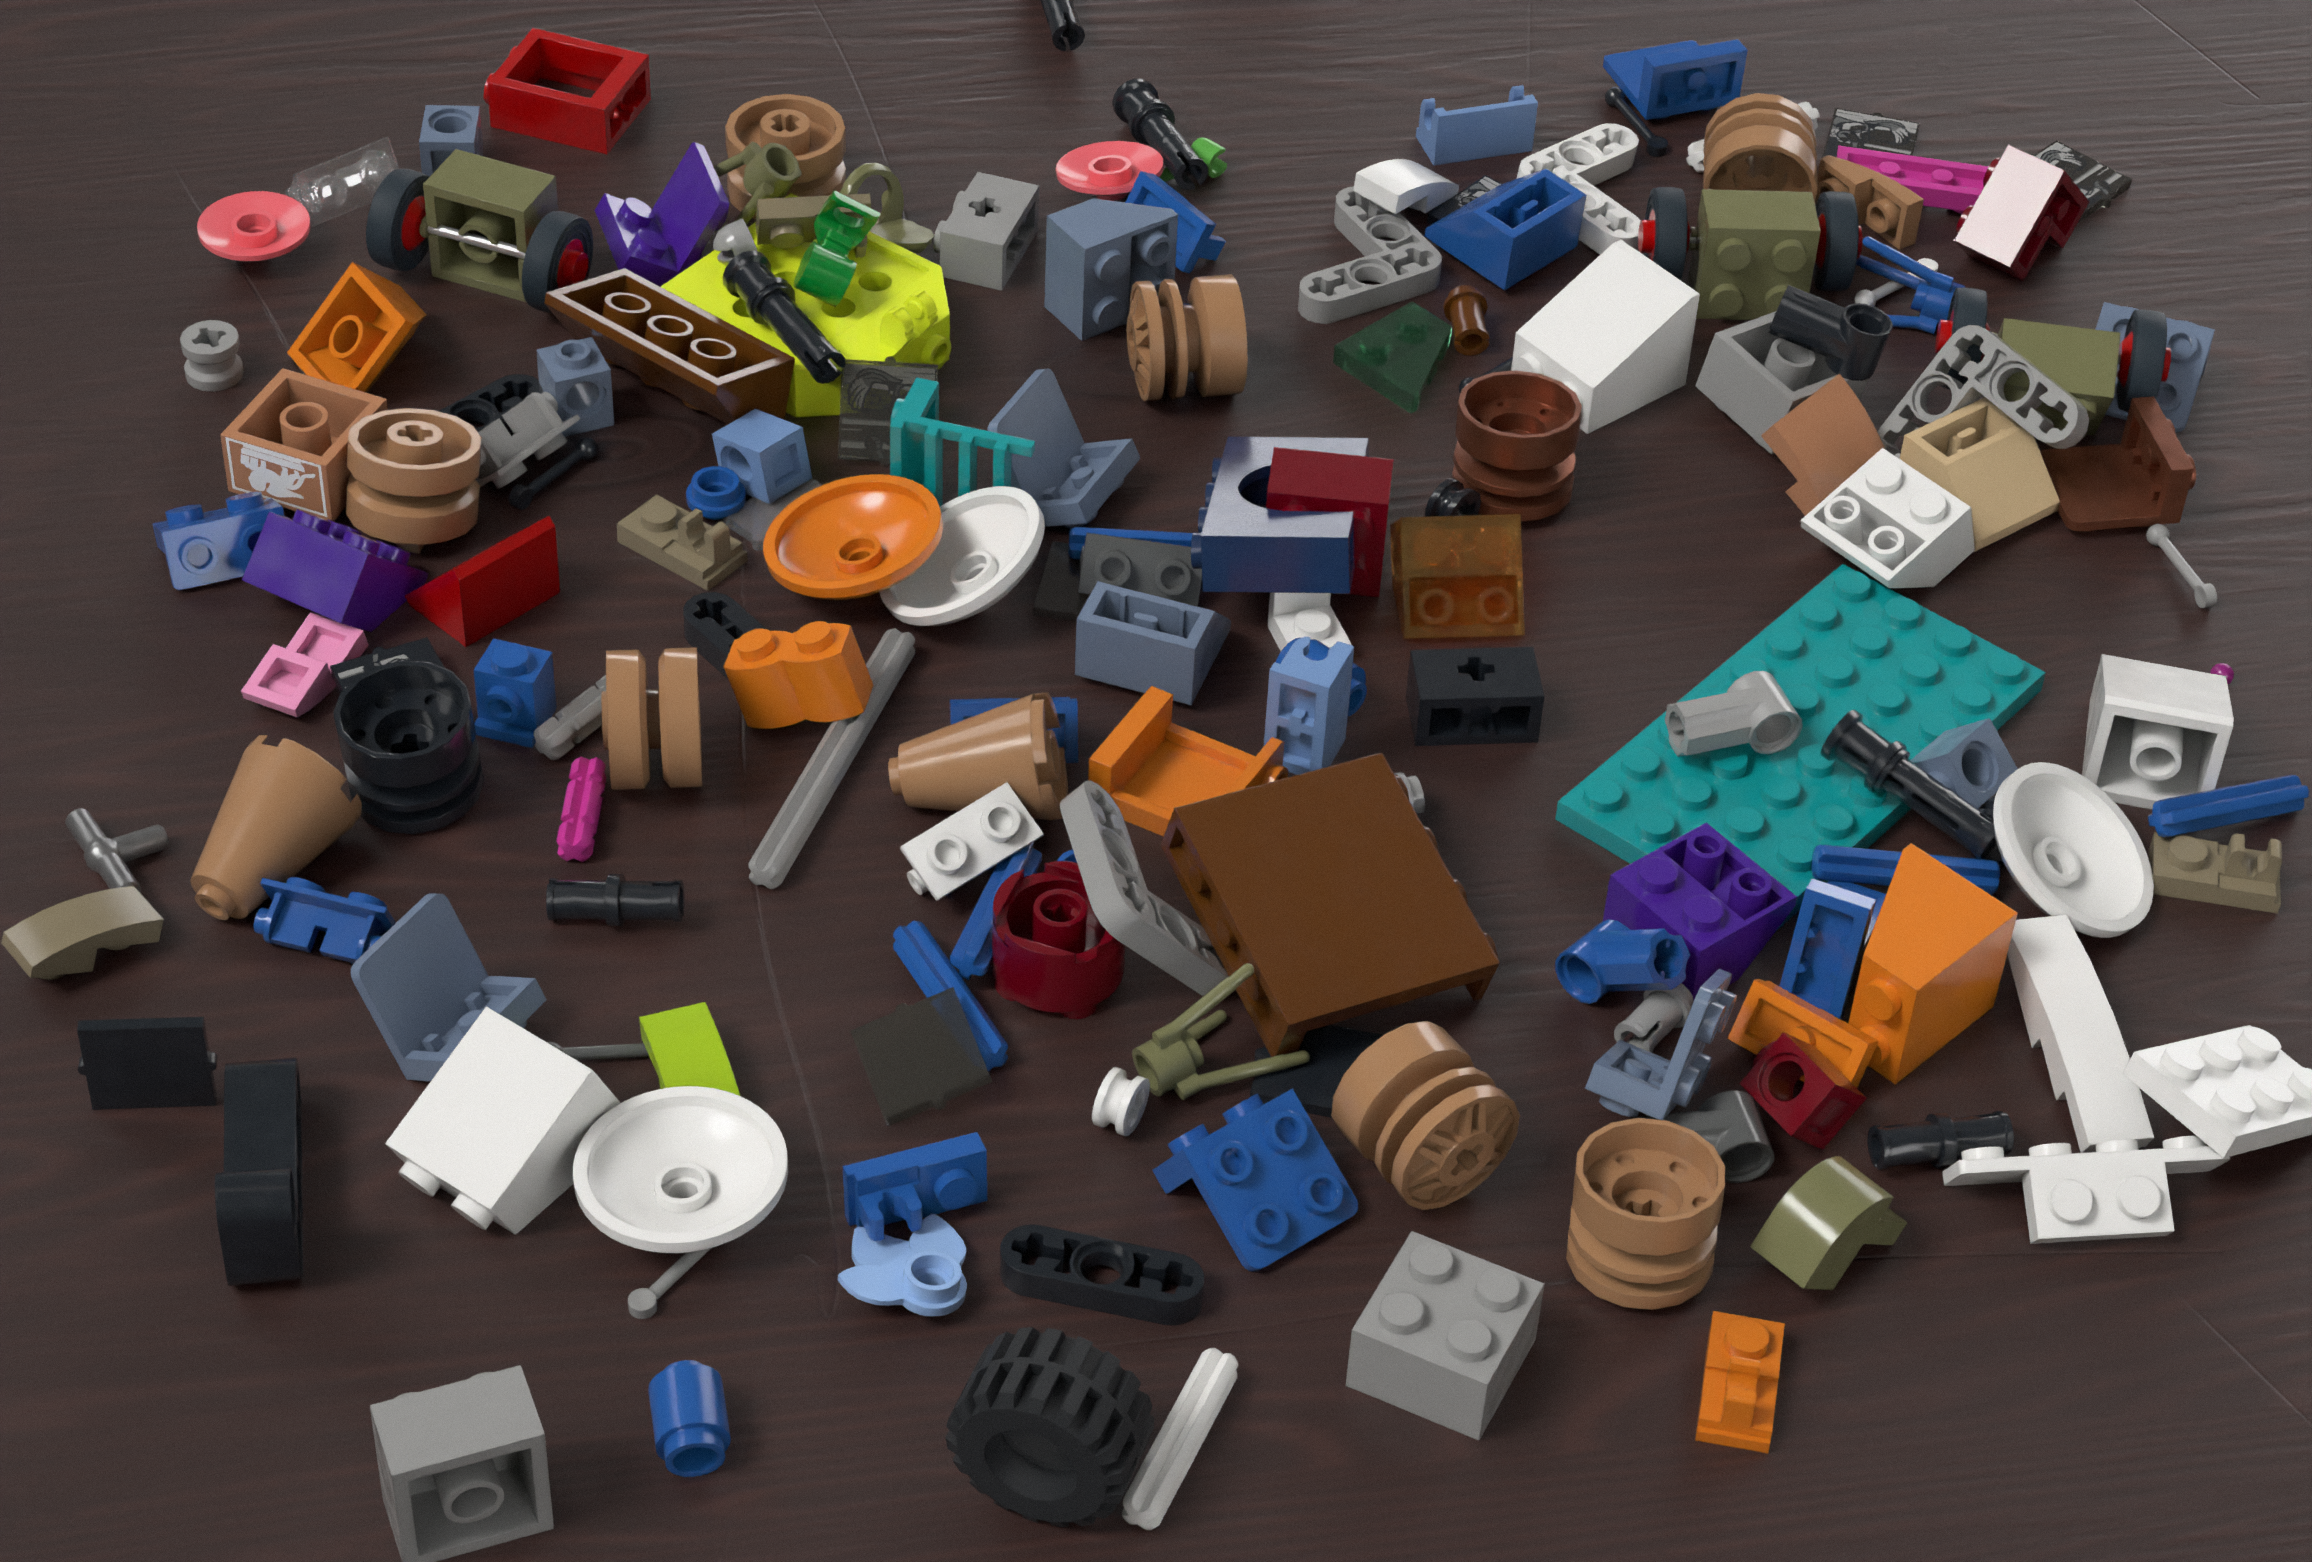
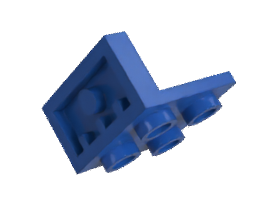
M1739 39L1699 46L1696 41L1689 40L1604 56L1603 68L1620 89L1623 90L1624 94L1645 120L1665 119L1676 114L1698 110H1712L1726 105L1735 98H1739L1748 50Z

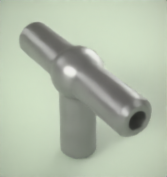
M81 808L68 814L65 821L67 828L84 851V859L87 866L94 872L99 873L110 889L134 886L141 892L140 884L124 862L164 850L169 843L165 829L158 824L111 839L105 836L86 809Z

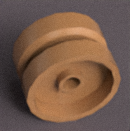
M792 94L771 95L746 102L730 114L725 126L728 159L741 153L751 142H756L761 148L769 143H778L794 154L798 161L799 169L802 172V175L791 185L786 196L790 193L798 197L828 196L834 190L841 191L846 180V168L843 161L846 152L845 125L842 116L829 104L808 96ZM746 165L727 173V190L730 201L740 212L753 197L746 190L743 183Z
M403 408L380 411L361 418L350 428L348 436L347 467L352 474L349 476L347 484L346 515L354 527L367 535L393 543L423 545L446 542L465 535L477 524L480 485L476 478L479 476L482 437L473 425L457 416L435 410Z
M669 648L663 650L658 661L659 689H648L646 659L639 650L606 651V691H602L601 694L602 733L604 750H609L612 790L646 788L651 780L650 749H661L663 779L670 788L702 787L697 648Z

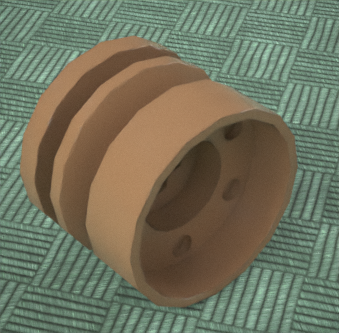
M1755 93L1733 99L1718 109L1706 126L1703 144V189L1812 192L1815 203L1818 189L1816 166L1817 139L1811 118L1798 104L1779 95Z
M1232 274L1195 277L1191 280L1187 304H1183L1179 288L1173 279H1164L1160 283L1158 296L1155 286L1150 280L1136 281L1132 285L1126 329L1127 348L1137 388L1144 402L1160 400L1164 390V383L1167 393L1172 400L1181 399L1185 395L1189 372L1193 373L1197 389L1202 397L1236 395L1244 391L1248 362L1246 322L1241 292L1237 280Z
M1429 1021L1407 1023L1384 1034L1365 1049L1344 1073L1333 1096L1331 1114L1339 1131L1364 1158L1374 1161L1381 1176L1386 1182L1394 1185L1398 1195L1408 1205L1421 1210L1444 1207L1466 1196L1485 1181L1506 1157L1517 1136L1520 1118L1514 1101L1503 1090L1495 1086L1493 1079L1486 1072L1474 1067L1469 1054L1442 1027Z
M1634 1118L1612 1122L1590 1134L1577 1152L1573 1201L1567 1240L1566 1260L1576 1280L1595 1296L1628 1308L1654 1310L1680 1305L1700 1293L1713 1274L1714 1252L1717 1246V1225L1721 1217L1725 1189V1165L1715 1147L1694 1130L1667 1120Z

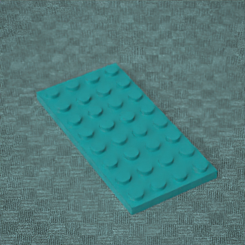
M1842 564L1676 702L1727 693L1728 688L1734 681L1743 675L1753 671H1766L1774 676L1802 719V730L1798 738L1790 746L1773 754H1761L1755 752L1749 743L1677 757L1669 743L1665 711L1558 801L1555 820L1630 864L1707 822L1797 896L1795 907L1779 926L1781 928L1800 910L1806 887L1812 878L1816 879L1811 872L1812 854L1816 846L1821 844L1868 849L1911 809L1886 790L1882 793L1869 791L1864 787L1865 779L1836 758L1828 761L1821 756L1820 752L1827 737L1848 712L1853 709L1857 710L1863 715L1862 722L1890 743L1899 740L1906 745V750L1910 752L1908 759L1911 760L1944 731L1990 718L1996 730L2000 729L2042 690L2046 672L1971 633L1966 628L1956 625L1928 610L1915 601L1870 579L1865 574ZM1816 879L1825 883L1828 882V880Z

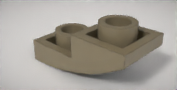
M134 886L113 888L76 897L44 909L4 931L1 944L30 978L52 980L61 978L65 974L93 972L98 948L122 950L130 945L159 942L164 919Z

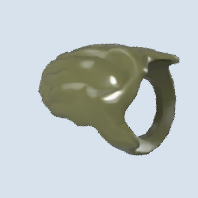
M877 162L865 163L855 169L845 180L840 193L844 195L857 194L863 181L871 175L882 176L888 187V190L882 194V212L870 232L915 254L923 252L931 244L934 234L931 229L920 226L913 221L902 219L904 195L897 176L889 167Z

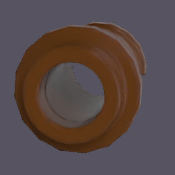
M1461 285L1452 289L1445 299L1443 309L1445 317L1452 322L1455 349L1463 355H1478L1488 348L1489 340L1487 339H1490L1484 319L1488 309L1486 297L1477 288L1470 285Z

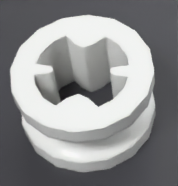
M1113 1067L1105 1076L1095 1098L1092 1110L1093 1124L1099 1127H1106L1109 1123H1113L1117 1134L1129 1136L1137 1127L1144 1113L1150 1092L1149 1079L1137 1076L1133 1080H1129L1125 1070Z

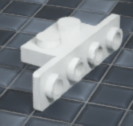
M2198 1136L2170 1138L2162 1142L2163 1149L2139 1150L2137 1140L2121 1139L2099 1143L2096 1145V1152L2072 1154L2071 1145L2068 1143H2050L2033 1146L2028 1149L2029 1156L2004 1157L2002 1147L1973 1148L1961 1152L1962 1160L1957 1161L1942 1173L1944 1186L2022 1182L2030 1244L2167 1236L2174 1232L2167 1174L2211 1171L2229 1161L2230 1157H2221L2210 1146H2206L2205 1142Z

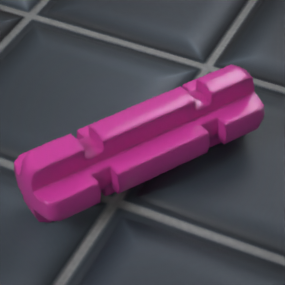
M581 756L571 764L569 774L571 781L567 784L561 815L563 823L559 826L556 840L559 845L557 853L565 861L576 859L584 862L593 853L595 840L592 837L597 832L603 800L600 795L604 792L607 779L605 775L606 765L598 757L589 760Z

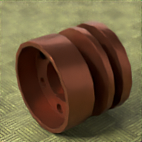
M1517 370L1503 371L1475 378L1461 390L1458 400L1455 432L1458 441L1453 456L1455 465L1452 478L1463 483L1464 489L1471 488L1480 493L1481 506L1479 514L1492 519L1513 522L1540 520L1558 513L1570 502L1574 485L1573 473L1576 465L1574 452L1579 438L1582 405L1576 393L1561 381L1539 373Z

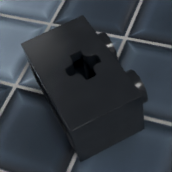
M1533 647L1410 650L1405 697L1415 746L1538 743L1545 696Z

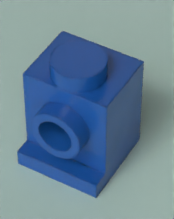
M493 638L473 670L478 718L474 723L476 735L533 748L536 743L533 735L534 731L551 718L557 709L553 654L551 651Z

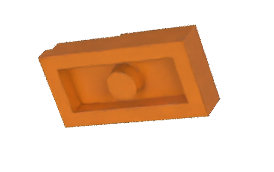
M1761 979L1753 981L1727 1038L1757 1055L1766 1045L1776 1041L1785 1032L1815 1046L1856 1088H1858L1879 1042L1877 1039L1825 1010L1815 1007L1771 981H1763ZM1802 1075L1799 1080L1805 1082V1076Z
M1713 1311L1708 1335L1695 1441L1768 1454L1773 1431L1785 1323Z

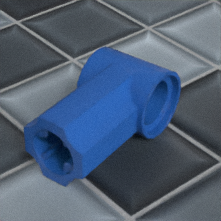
M1608 919L1599 923L1560 953L1555 962V970L1561 985L1573 998L1580 1002L1591 1004L1597 1002L1609 991L1672 990L1686 979L1685 969L1690 953L1682 935L1669 934L1665 928L1630 930L1624 924Z

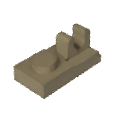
M870 193L846 195L871 208ZM830 195L757 199V245L772 244L774 247L787 249L797 247L803 242H813L814 239H817L814 232L815 219ZM838 207L840 211L848 216L863 218L860 214L848 208ZM867 235L854 250L856 258L864 257L866 254Z
M657 494L617 523V540L620 544L707 591L748 561L747 552L743 550V543L730 536L729 527L725 523L720 521L712 527L703 522L701 510L696 508L689 512Z
M2154 832L2149 848L2154 895L2278 914L2281 905L2280 868L2282 865V843L2280 840L2270 839L2268 849L2260 851L2245 848L2244 834L2232 835L2227 846L2218 844L2217 841L2197 839L2190 836L2164 838L2158 836L2157 832Z

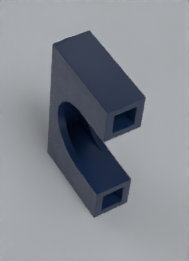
M1228 437L1222 458L1213 459L1212 482H1207L1205 507H1200L1198 532H1193L1191 540V564L1193 569H1202L1203 592L1350 594L1355 569L1354 512L1282 511L1266 508L1267 490L1274 447L1369 457V438Z

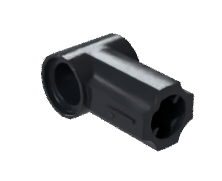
M1788 285L1769 328V334L1825 356L1827 366L1837 375L1840 373L1843 378L1863 381L1869 379L1874 374L1891 334L1893 323L1887 314L1874 306L1855 303L1843 308Z

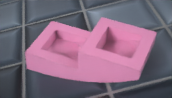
M310 612L286 648L275 644L270 647L241 690L243 698L295 717L303 715L321 702L337 686L330 673V666L361 657L369 645L364 631Z

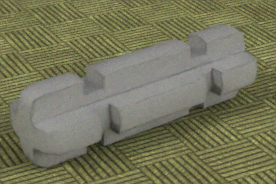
M606 675L595 683L596 686L589 687L555 714L558 720L555 717H551L534 731L533 735L536 740L534 746L540 754L544 753L551 760L560 759L575 746L572 740L575 744L580 743L602 726L601 694L602 691H606Z

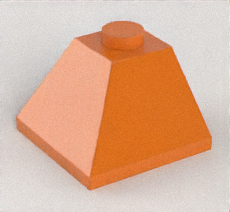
M352 262L287 353L306 375L367 393L394 361L407 341L414 335L427 314L401 286Z

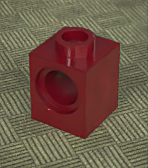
M1785 1032L1776 1041L1766 1045L1757 1054L1753 1061V1068L1739 1083L1791 1137L1820 1149L1825 1148L1867 1099L1815 1046ZM1804 1075L1803 1089L1793 1099L1794 1086L1797 1080Z

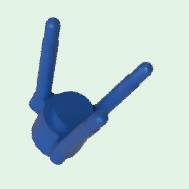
M1865 237L1862 241L1865 247L1918 276L1915 277L1866 256L1860 255V258L1857 259V266L1916 290L1910 309L1919 311V316L1888 315L1893 323L1892 327L1914 328L1934 334L1940 319L1947 320L1955 289L1963 288L1965 285L1953 282L1954 277L1935 272L1872 237Z

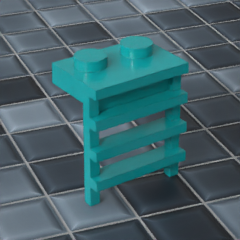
M916 377L905 399L898 398L892 410L890 420V475L904 477L923 485L935 496L939 506L943 505V439L959 442L958 497L977 490V446L993 449V487H1011L1012 454L1032 457L1035 451V441L939 421V382Z

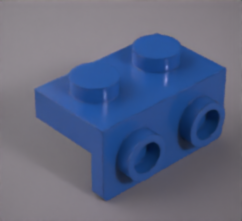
M249 492L226 498L227 508L203 513L202 505L196 504L166 511L167 520L152 523L157 547L166 556L172 586L176 590H183L243 577L268 513L272 512L284 516L283 507L272 498L263 500L262 492Z

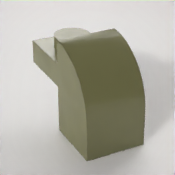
M1835 1156L1811 1168L1787 1191L1750 1247L1803 1289L1834 1290L1863 1244L1893 1246L1907 1222L1888 1208L1894 1198L1891 1194L1841 1156Z

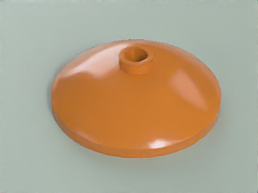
M884 474L843 478L819 486L788 504L774 518L765 534L763 542L764 557L773 578L793 592L823 600L861 598L897 585L915 573L926 562L942 537V513L935 496L926 487L913 480Z

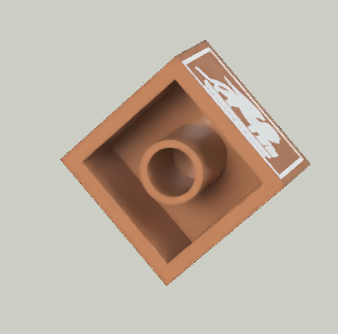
M282 368L220 434L228 491L237 494L262 492L263 500L272 498L283 508L293 511L299 509L322 519L335 521L346 508L347 484L349 476L352 474L347 467L350 428L363 417L388 410L387 399Z

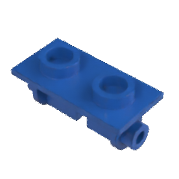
M290 877L286 883L262 878L260 884L272 900L269 909L262 907L258 910L254 920V932L263 935L266 943L310 953L319 930L324 931L326 935L319 950L322 956L354 963L396 922L383 901L365 893L351 892L348 898L326 893L316 883L298 877Z

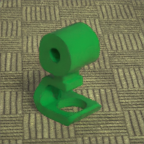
M834 190L823 204L815 219L814 232L817 243L813 241L803 255L795 276L794 288L836 307L843 298L857 265L855 261L848 258L849 252L862 242L876 224L881 213ZM838 207L848 208L860 214L863 218L848 216L840 211Z

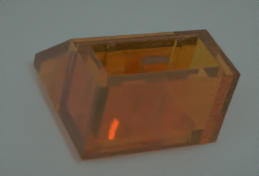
M1520 514L1400 517L1390 524L1392 586L1403 639L1525 635Z

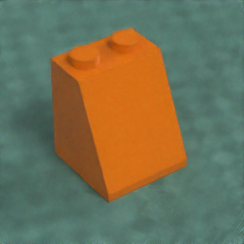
M1912 843L1905 847L1901 853L1865 949L1848 1024L1879 1041L1868 1067H1871L1895 1085L1994 1007L2018 914Z

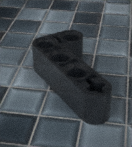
M296 1057L225 1064L224 1172L216 1173L215 1205L228 1286L303 1280L302 1098L299 1065Z

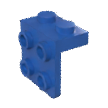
M1293 1088L1265 1104L1258 1093L1242 1101L1222 1114L1228 1125L1209 1134L1205 1125L1201 1124L1167 1144L1173 1156L1152 1170L1165 1194L1191 1180L1194 1181L1240 1263L1246 1270L1251 1272L1263 1269L1354 1216L1358 1210V1201Z

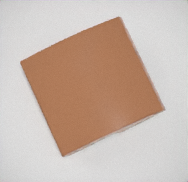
M1840 373L1761 435L1768 446L1797 479V482L1785 492L1805 516L1878 451L1884 448L1868 413Z

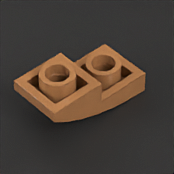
M1830 155L1820 159L1815 205L1823 192L1851 193L1855 198L1859 225L1862 223L1866 224L1898 250L1915 244L1924 202L1922 197L1895 180L1862 165Z

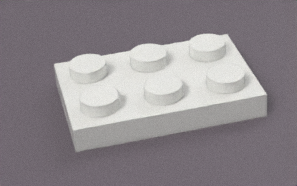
M2248 1025L2135 1051L2123 1071L2127 1078L2223 1158L2312 1135V1070L2300 1066L2281 1050L2280 1042L2263 1029Z

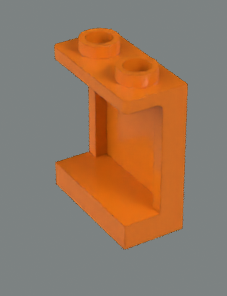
M1153 686L1145 692L1089 758L1088 781L1091 780L1097 783L1111 796L1120 809L1124 821L1163 837L1175 807L1288 778V768L1283 766L1284 741L1271 737L1257 756H1254L1172 723L1173 694Z

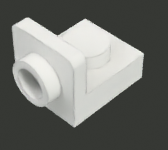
M1270 592L1268 629L1280 651L1293 639L1305 636L1310 637V640L1316 639L1329 648L1338 641L1351 645L1330 606L1331 593Z

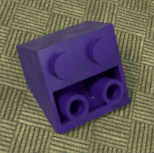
M297 509L293 519L272 512L268 513L242 581L341 624L372 632L407 601L405 595L425 584L429 573L408 565L411 553L379 540L374 541L362 536V532L329 519L325 520Z
M1706 822L1611 874L1603 921L1608 919L1616 920L1627 926L1630 930L1665 928L1669 934L1682 935L1690 953L1685 969L1686 979L1682 984L1690 991L1694 1000L1699 988L1718 969L1732 974L1729 985L1739 980L1793 910L1797 896Z

